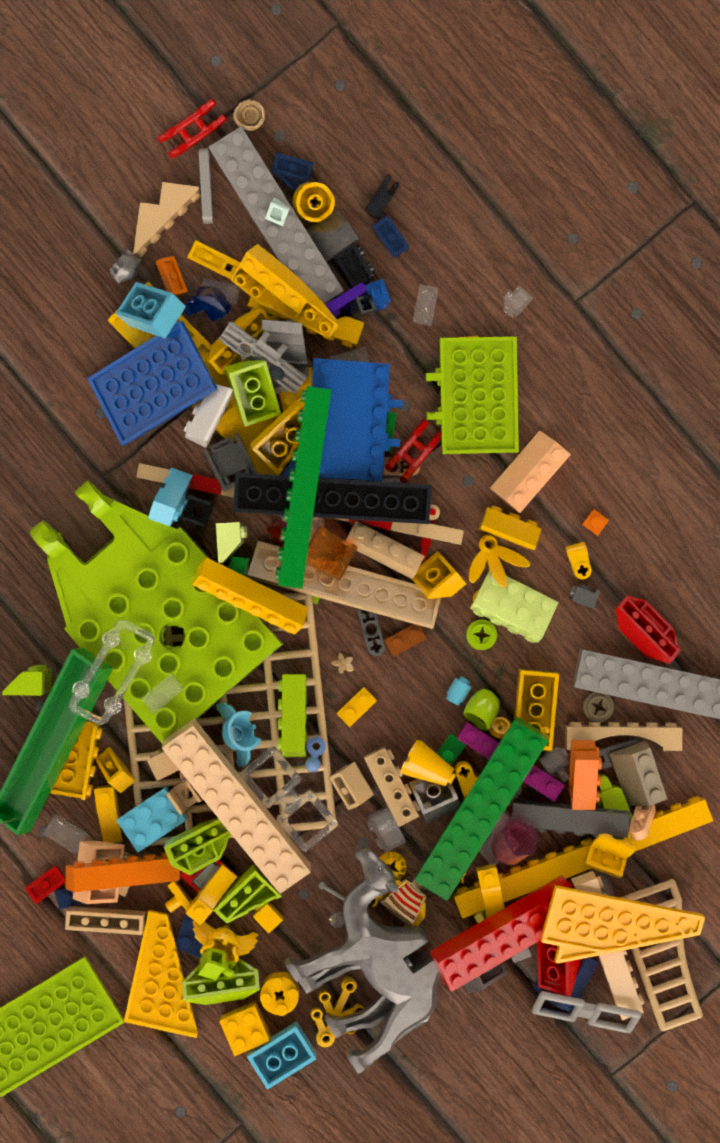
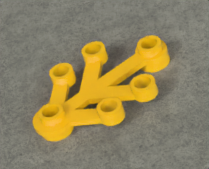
M346 976L341 980L340 985L343 990L334 1010L330 1002L331 996L329 992L322 990L318 994V998L323 1003L327 1014L330 1013L334 1016L343 1017L356 1013L357 1008L364 1009L361 1004H355L353 1008L342 1012L349 994L357 988V983L351 976ZM349 983L353 984L350 989L346 988ZM323 994L328 995L326 999H321ZM313 1008L310 1015L315 1020L319 1030L316 1034V1041L321 1047H329L334 1043L336 1037L328 1025L325 1027L321 1009ZM315 1012H320L319 1016L314 1017L313 1014ZM356 1030L349 1031V1032H346V1033H348V1034H354V1033L356 1032ZM324 1036H329L328 1040L323 1041Z

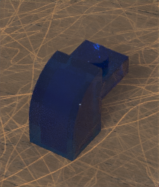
M203 286L199 287L196 296H192L186 301V307L183 311L188 317L204 310L212 322L228 315L231 304L219 289Z

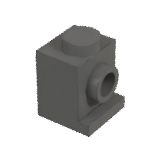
M583 584L580 587L572 585L569 596H571L570 601L594 609L600 591L594 589V592H591L592 588Z

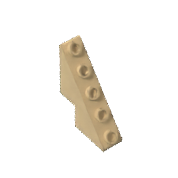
M162 182L159 205L140 202L133 251L135 256L142 257L147 252V247L160 239V233L164 229H170L175 223L173 220L178 215L181 217L188 210L187 206L191 202L195 203L201 197L199 187Z

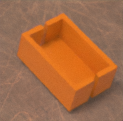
M571 740L568 791L572 810H596V802H599L600 796L597 786L601 784V777L598 774V769L602 768V759L599 757V747H596L594 740Z

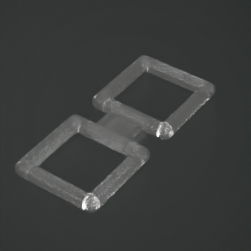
M271 746L240 772V776L266 808H270L276 802L282 806L284 811L277 816V821L303 852L310 850L338 826V821L313 791L309 790L301 797L295 792L293 788L301 782V777L275 746ZM273 756L292 779L268 798L249 774ZM310 800L329 824L305 843L286 819Z

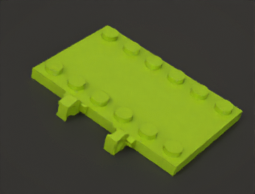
M517 337L439 338L440 368H435V373H426L425 381H437V386H440L441 407H438V412H426V420H436V424H441L442 454L518 453Z

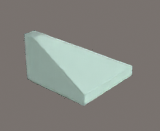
M274 198L270 203L265 219L284 226L290 208Z

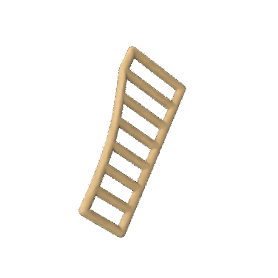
M674 879L620 897L635 901L670 888L673 899L657 905L670 908L675 906V909L682 910V898ZM683 939L663 942L641 951L639 948L631 949L661 1031H666L702 1018L703 1013L691 980ZM677 946L678 958L646 969L642 958ZM680 965L681 977L652 987L649 976ZM685 984L687 995L662 1004L658 1003L655 994ZM691 1002L694 1010L693 1013L665 1022L662 1014L663 1011Z

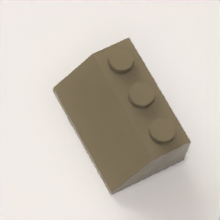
M646 741L609 753L628 806H651L667 800L651 748Z

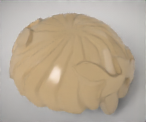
M254 100L240 102L234 111L235 123L247 131L258 129L265 119L263 106Z

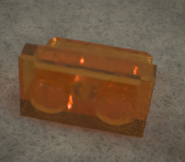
M318 527L309 543L306 563L326 576L340 581L358 546L340 539L323 527Z

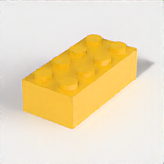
M519 669L514 718L518 716L539 730L545 726L549 727L550 732L547 734L550 736L549 741L543 750L552 751L559 673Z

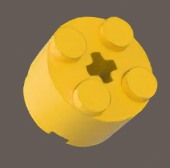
M303 183L296 189L293 195L294 210L305 220L320 222L327 218L334 209V196L330 189L322 183ZM314 198L317 200V204H313L312 207L310 199Z
M278 972L266 977L260 993V1001L263 1007L268 1012L279 1016H284L296 1007L299 999V986L293 976L287 972ZM283 991V995H277V992Z

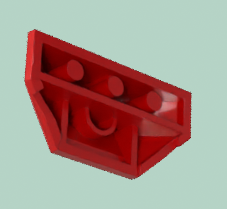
M627 595L615 608L619 630L646 657L670 664L680 653L681 649L678 646L673 627L647 600L632 598Z

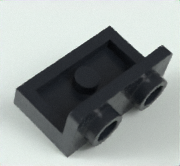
M352 243L350 247L334 256L352 288L360 283L365 284L374 278L373 273L375 272L371 263L365 262L363 258L365 254L360 245L356 247L355 243Z

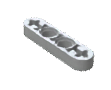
M209 148L199 149L203 224H212L213 205Z

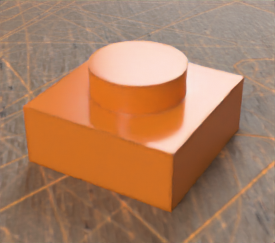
M593 509L582 525L598 536L609 520Z

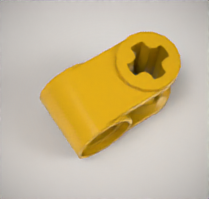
M585 542L566 546L567 556L574 576L580 580L588 578L592 570ZM581 565L587 569V572L584 573L585 576L577 572Z
M460 761L455 766V773L465 798L477 777H475L473 769L467 761ZM462 767L468 769L466 770L467 774L463 775L461 772Z

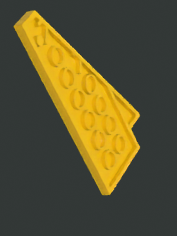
M555 885L540 940L542 943L557 945L558 948L554 960L556 963H563L698 936L701 933L705 916L700 913Z

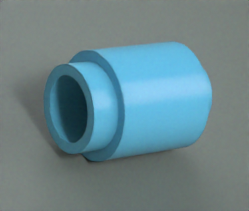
M462 676L459 679L455 677L447 691L446 699L459 706L461 702H464L472 688L469 685L470 681Z

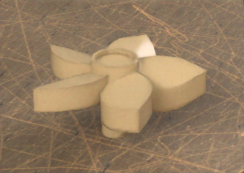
M341 653L338 655V660L331 663L339 667L338 672L340 674L345 670L348 672L354 670L351 664L353 657L344 658Z

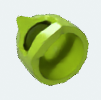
M481 689L470 698L463 714L478 729L488 731L498 714L499 699L492 691Z

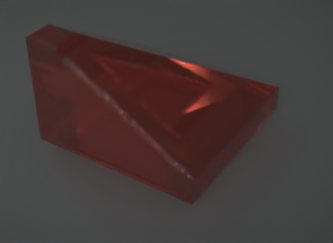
M279 519L266 529L277 544L282 542L280 539L282 528H286V523L282 519Z

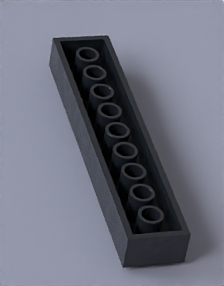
M235 472L233 512L284 515L285 508H289V501H286L288 488H292V482L289 481L290 475ZM318 478L313 517L429 524L432 485Z

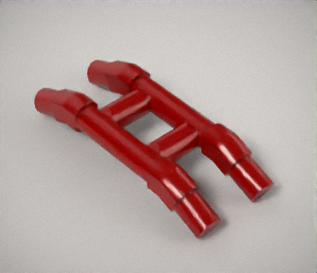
M213 98L177 125L157 136L158 141L162 143L179 133L185 141L168 152L171 159L188 151L206 136L215 132L228 120L226 115L222 114L206 126L201 119L217 104ZM195 122L201 131L191 138L185 128Z
M425 419L421 421L385 465L387 471H391L400 459L410 465L400 478V481L406 483L441 440L440 431L435 434L427 446L417 440L429 425ZM411 446H414L421 452L415 460L406 453Z

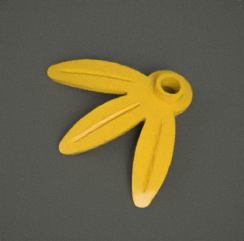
M485 535L479 540L481 551L471 563L469 581L471 583L477 581L487 561L494 579L501 587H506V574L499 558L518 567L527 568L530 566V562L519 553L498 546L497 540L493 536ZM485 542L490 544L489 548L485 546Z

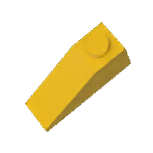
M111 785L97 786L94 789L103 842H122V828L116 821L120 817L117 790Z
M495 864L476 868L487 918L505 908Z

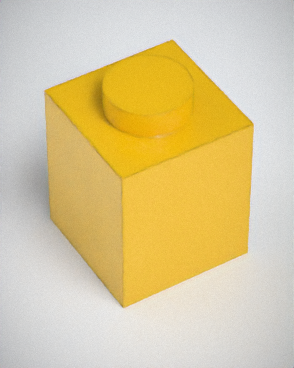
M270 902L254 909L256 912L253 917L268 933L283 921L281 913Z

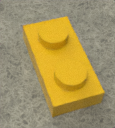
M363 687L336 714L351 727L377 700Z

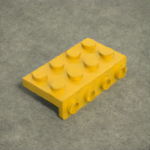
M86 721L50 792L51 794L81 798V800H86L88 796H91L93 785H90V781L96 771V766H93L94 758L97 759L99 747H96L97 739L100 740L102 728H99L100 723Z

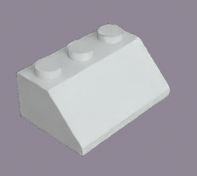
M216 384L218 390L205 397L201 405L197 404L192 413L195 416L192 422L188 421L184 428L186 432L185 438L205 448L207 447L232 397L233 389Z

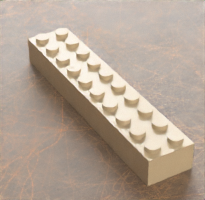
M192 719L163 740V751L279 894L311 873V863L195 719Z

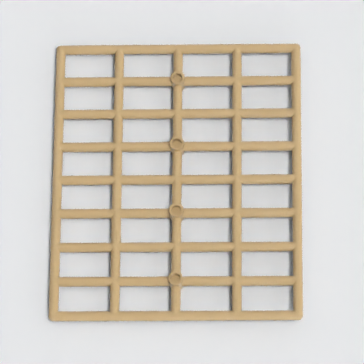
M300 592L282 594L294 601L305 599V606L308 607L307 620L301 629L308 628L310 649L272 653L263 661L266 683L238 685L227 693L235 694L264 690L267 692L269 711L251 713L249 721L270 719L272 740L261 741L255 749L273 747L275 768L238 773L243 779L276 776L278 797L260 798L259 800L264 806L279 804L280 826L285 832L334 828L337 823L333 786L329 778L331 776L312 596ZM268 625L273 632L285 631L276 625ZM165 627V645L173 647V642L184 640V634L172 635L171 627ZM311 657L313 678H307V686L314 685L316 706L306 707L307 715L317 714L319 735L307 736L305 744L312 737H320L325 741L326 749L321 754L322 763L318 770L323 771L325 792L285 796L283 775L308 773L310 771L306 769L305 765L282 767L281 750L278 749L279 731L277 718H282V711L276 710L274 689H279V681L273 682L271 661ZM225 694L219 701L222 703H227V694ZM124 700L131 773L135 779L133 791L136 807L142 803L141 790L163 788L167 785L168 787L177 786L186 778L179 770L180 778L140 782L138 761L148 760L153 752L137 754L135 733L151 730L146 724L134 725L132 708ZM222 715L198 718L196 720L200 726L222 724L223 728L225 723ZM225 742L224 745H216L234 767L233 751L236 750H232ZM184 788L182 791V795L186 799L190 798L189 788ZM326 800L327 821L288 824L287 803ZM207 804L192 805L187 808L185 812L188 815V819L185 821V829L188 830L193 827L192 813L212 811ZM175 836L161 837L147 847L165 845L169 839Z

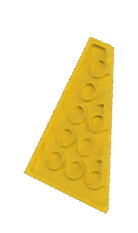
M149 909L124 1022L197 1038L198 1029L191 1002L183 1001L182 981L185 978L169 916L167 913Z

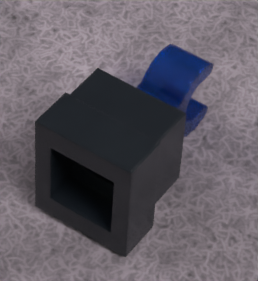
M371 294L357 297L348 303L350 308L345 310V314L347 317L353 316V318H357L376 311Z

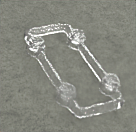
M126 620L118 621L112 630L105 632L102 638L104 645L82 682L75 683L72 688L74 695L69 702L70 711L98 725H104L109 721L112 714L120 712L122 707L120 701L141 665L148 663L152 657L150 650L155 643L154 635ZM122 628H125L147 639L143 647L135 650V662L114 697H110L105 701L104 708L106 711L102 717H99L78 707L77 704L80 699L88 697L91 680L110 648L119 645V633Z

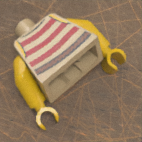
M396 880L397 892L389 891L375 898L376 902L372 904V907H375L379 899H382L380 903L405 923L404 926H419L426 916V895L420 891L423 886L414 880L412 883L408 880Z

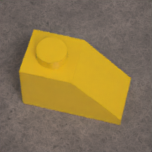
M108 747L98 755L97 759L95 758L107 782L118 792L122 793L135 782L129 769L111 747Z

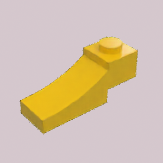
M222 864L186 908V914L199 925H202L227 889L236 880L237 875Z

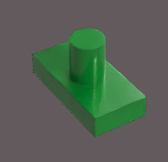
M450 733L436 753L449 765H452L466 744Z

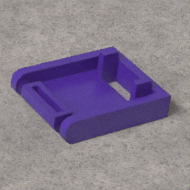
M360 283L325 306L337 319L341 316L340 312L349 307L348 303L366 295V286Z

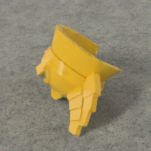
M193 921L195 938L203 945L200 949L202 956L207 949L215 948L227 952L226 962L233 961L237 963L239 956L248 954L250 950L255 948L254 945L258 942L256 939L258 934L255 932L238 936L230 930L228 925L214 929L205 921L202 925Z

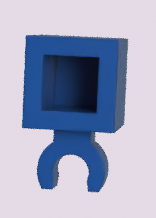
M381 279L365 285L367 295L371 294L377 311L387 308L391 300L384 280Z

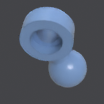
M312 737L307 742V751L311 756L306 760L305 767L310 772L319 770L321 763L318 756L323 754L326 749L325 741L320 737ZM316 742L320 744L318 750H314L312 747Z

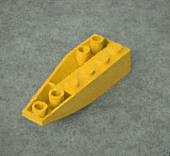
M259 244L246 252L230 279L261 305L297 323H301L303 326L329 339L340 325L317 295L290 269Z

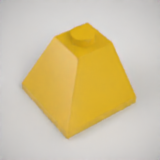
M438 551L418 568L412 579L428 599L452 597L466 585L460 575Z

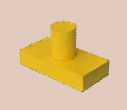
M178 881L169 882L167 886L175 896L165 903L167 909L172 913L182 905L186 910L193 900Z

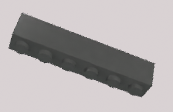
M515 799L513 802L512 826H516L520 830L535 828L536 831L546 832L548 829L555 830L554 832L559 834H565L567 831L574 832V835L584 836L585 833L593 834L594 837L606 833L612 835L617 840H623L624 837L628 838L629 810L596 807V810H572L570 804Z

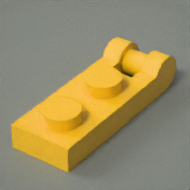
M196 240L187 256L188 259L229 280L240 264L239 261ZM228 264L233 266L230 272L225 270Z

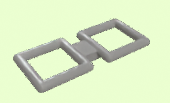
M545 991L539 993L531 1010L536 1015L570 1022L576 1021L577 1017L588 1019L587 1023L590 1026L624 1033H631L642 1016V1013L637 1010L598 1003L597 1005L585 1003L583 999ZM545 1000L574 1005L571 1014L541 1007ZM603 1011L631 1017L627 1025L599 1020L598 1017Z

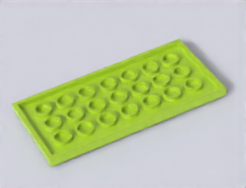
M86 956L0 1007V1097L124 1023L123 1016Z

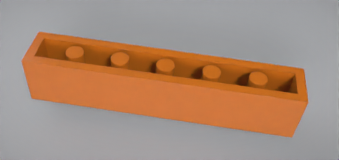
M166 852L161 853V856L145 854L142 858L127 856V859L123 860L113 857L109 858V861L93 859L91 863L74 861L73 865H66V889L72 892L180 881V870L170 865Z

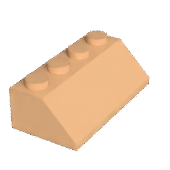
M539 431L489 489L517 513H521L571 454L556 441Z

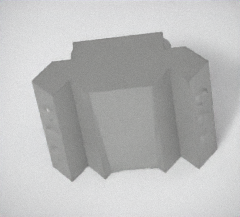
M291 319L286 321L262 320L263 332L266 331L270 334L266 344L275 350L281 347L282 344L286 345L288 348L281 358L309 377L302 324Z

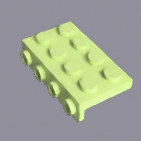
M489 569L470 609L480 617L485 616L491 619L490 621L493 624L502 625L508 628V631L511 633L520 634L527 641L538 643L543 638L559 602L506 576L507 586L501 587Z

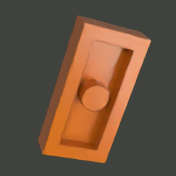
M175 257L157 260L156 265L167 292L173 293L175 296L187 293L188 290Z

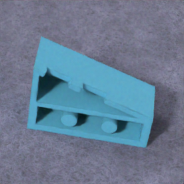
M170 468L168 478L166 477L164 480L165 487H160L153 501L148 519L168 526L177 521L179 516L182 515L183 510L186 509L188 499L185 498L193 475Z

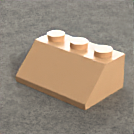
M80 841L77 861L91 863L93 859L109 861V858L113 857L123 860L125 845L101 841ZM119 887L73 892V899L85 904L118 902Z

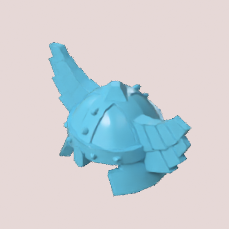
M219 702V704H216V707L225 720L222 728V739L228 747L236 750L239 768L241 766L245 767L251 759L250 750L255 749L261 742L260 738L254 736L256 725H252L249 721L251 712L240 711L236 713L231 705H228L226 702Z

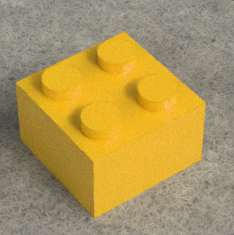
M257 1001L221 1015L219 1022L234 1056L270 1041L271 1034Z

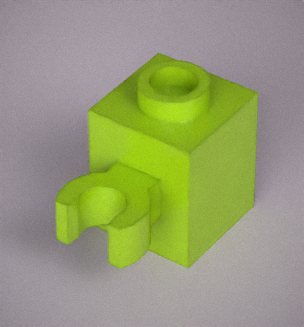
M209 948L200 958L198 975L217 980L221 973L226 977H232L235 971L230 969H233L236 963L233 961L226 962L227 952Z

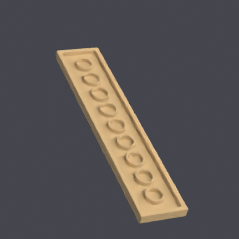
M258 541L247 578L278 586V580H275L276 567H280L281 561L278 560L279 546ZM308 554L302 589L279 586L431 629L434 627L441 598L428 599L416 584Z

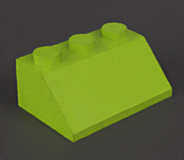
M266 360L241 361L224 367L230 388L233 389L232 395L239 418L245 427L281 415Z
M43 664L28 667V670L18 675L2 691V695L42 696L50 692L52 689V668H47V665Z

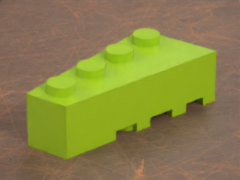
M282 674V680H279V692H282V699L278 700V710L282 711V718H278V730H282V738H278V749H281L283 757H307V750H305V743L307 741L305 727L307 721L306 674Z

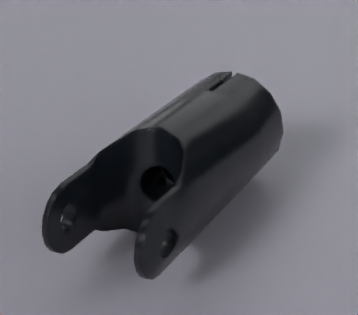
M390 174L385 176L364 209L368 215L377 220L400 186L399 182H395L390 190L387 191V185L392 178Z

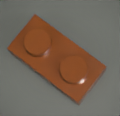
M412 624L386 638L384 641L394 657L427 638L420 625Z

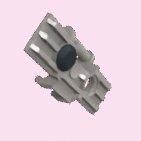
M230 321L219 338L221 342L242 356V360L246 358L250 361L266 360L270 377L295 394L307 379V376L281 358L288 347L282 344L281 347L275 350L266 344L270 335L268 332L265 331L257 341Z

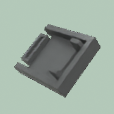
M238 433L234 435L237 440L236 443H234L230 436L211 446L212 455L208 449L203 450L224 492L235 487V482L231 483L228 478L235 474V472L244 469L246 473H258Z

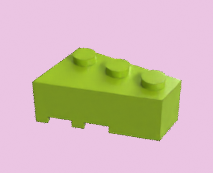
M253 864L227 889L213 911L226 923H229L257 907L264 906L265 903L273 899L282 897V895L279 894L262 871Z

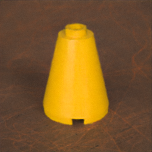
M419 739L416 740L400 772L406 776L446 786L448 783L452 784L456 777V774L453 773L455 769Z

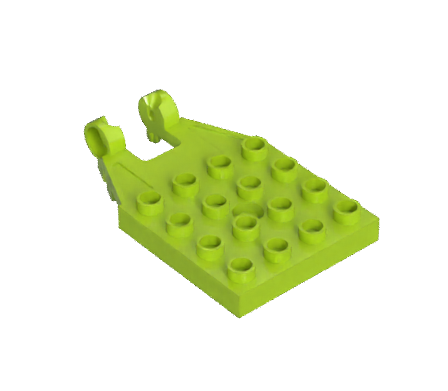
M87 480L75 493L88 504L91 513L99 518L112 532L114 538L87 562H83L64 542L62 533H58L44 520L39 522L29 533L42 550L47 553V561L66 622L64 630L80 648L86 649L113 667L108 681L159 741L163 743L164 739L192 719L197 720L281 647L283 642L262 618L237 608L233 604L192 585L199 564L206 557H209L184 528L179 527L176 529L148 519V515L103 495L95 485ZM166 626H178L184 629V640L181 647H172L164 644Z

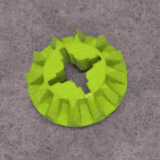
M487 620L474 621L469 625L466 633L468 643L477 650L491 648L497 639L495 626ZM483 627L484 633L490 635V637H483L480 643L479 637L473 634L479 633Z

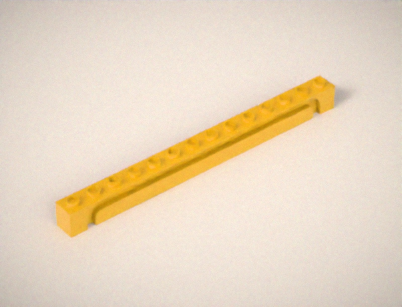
M695 796L688 799V802L685 804L677 803L670 806V809L667 811H656L646 838L633 840L629 832L628 838L624 837L623 840L629 841L636 847L635 851L710 823L713 821L706 800ZM586 838L577 846L573 844L568 845L559 853L555 851L545 855L546 858L538 860V858L532 859L527 862L528 865L520 867V865L514 866L509 869L510 872L505 874L502 872L498 873L503 902L535 891L561 875L566 879L592 869L585 866L584 863L589 845L594 839ZM479 880L474 882V886L469 888L463 886L458 888L456 893H453L462 919L485 910Z

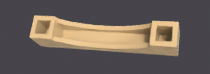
M570 722V725H565L566 750L571 749V740L597 741L610 736L632 735L658 743L663 751H682V727L677 726V723L668 722L665 723V726H658L656 722H647L646 726H639L638 722H627V726H620L619 722H608V725H600V722H589V725H581V722Z

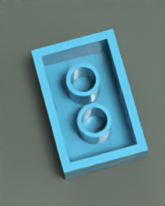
M136 282L115 314L129 327L166 338L186 306L173 293Z
M168 785L116 820L137 852L188 819L185 811L181 815L178 813L166 795L170 791Z
M295 1021L271 1036L269 1042L249 1050L247 1058L268 1090L316 1060L317 1052L299 1023Z

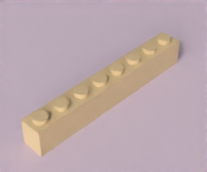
M593 871L571 879L574 888L577 890L602 894L601 888L604 887L600 876L596 877ZM626 950L598 955L615 1005L644 1013L641 1006L644 1005L643 998L640 993L637 994L636 989L639 988L635 977L630 975V972L633 971L629 960L626 961L624 957L627 955ZM620 1015L622 1020L630 1018L627 1016Z

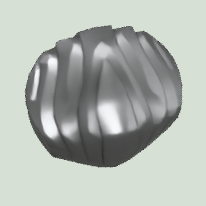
M127 250L109 269L110 275L118 284L136 277L140 269L141 259L130 250Z

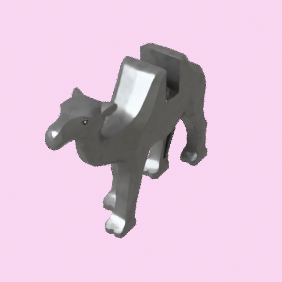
M361 848L355 852L356 858L361 862L364 879L349 891L343 902V915L347 930L346 940L337 947L327 949L303 961H297L291 957L284 960L285 966L295 981L301 984L307 994L328 980L356 969H361L373 988L380 993L362 1011L343 1017L334 1016L330 1013L324 1016L327 1025L336 1038L349 1031L373 1028L385 1020L378 1037L363 1050L349 1049L345 1052L358 1074L389 1052L393 1044L403 1036L429 1021L436 1007L437 984L440 979L438 970L429 952L434 949V946L428 948L412 960L408 956L428 942V938L421 927L384 926L369 916L367 908L373 899L389 891H398L392 869L369 848Z

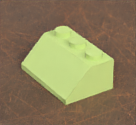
M216 523L218 563L227 562L230 556L244 543V538L248 537L247 526H243V523Z

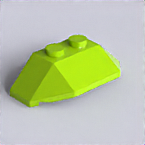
M219 818L200 823L169 839L164 849L171 866L187 875H192L221 858L228 839L232 834Z
M239 958L234 968L230 969L235 971L232 977H226L221 973L217 980L198 975V965L182 981L183 1001L209 1005L245 999L260 990L258 970Z

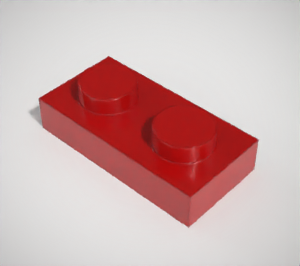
M55 865L25 889L34 903L38 904L65 884L66 877L58 865Z

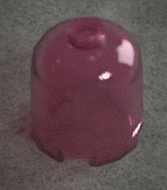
M515 819L499 830L491 842V849L495 858L502 864L515 865L534 853L538 836L532 825H527L521 822L522 820Z

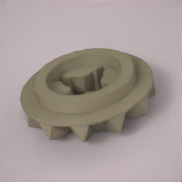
M594 692L589 694L584 700L583 710L590 720L603 722L611 717L614 711V703L609 695ZM601 701V706L606 710H598L595 713V707L591 703L598 704Z

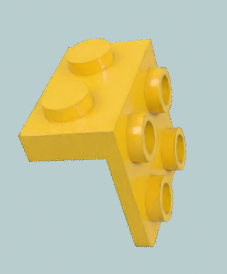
M599 834L589 845L584 865L620 879L623 876L626 861L635 852L636 847L629 841L614 839L610 834Z

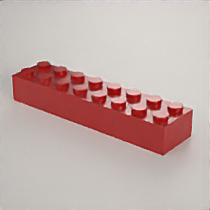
M561 875L429 951L441 980L451 992L540 941L555 885L574 889L573 886Z

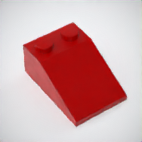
M541 940L538 941V987L568 997L571 996L581 959L556 963L554 958L558 946L542 943Z

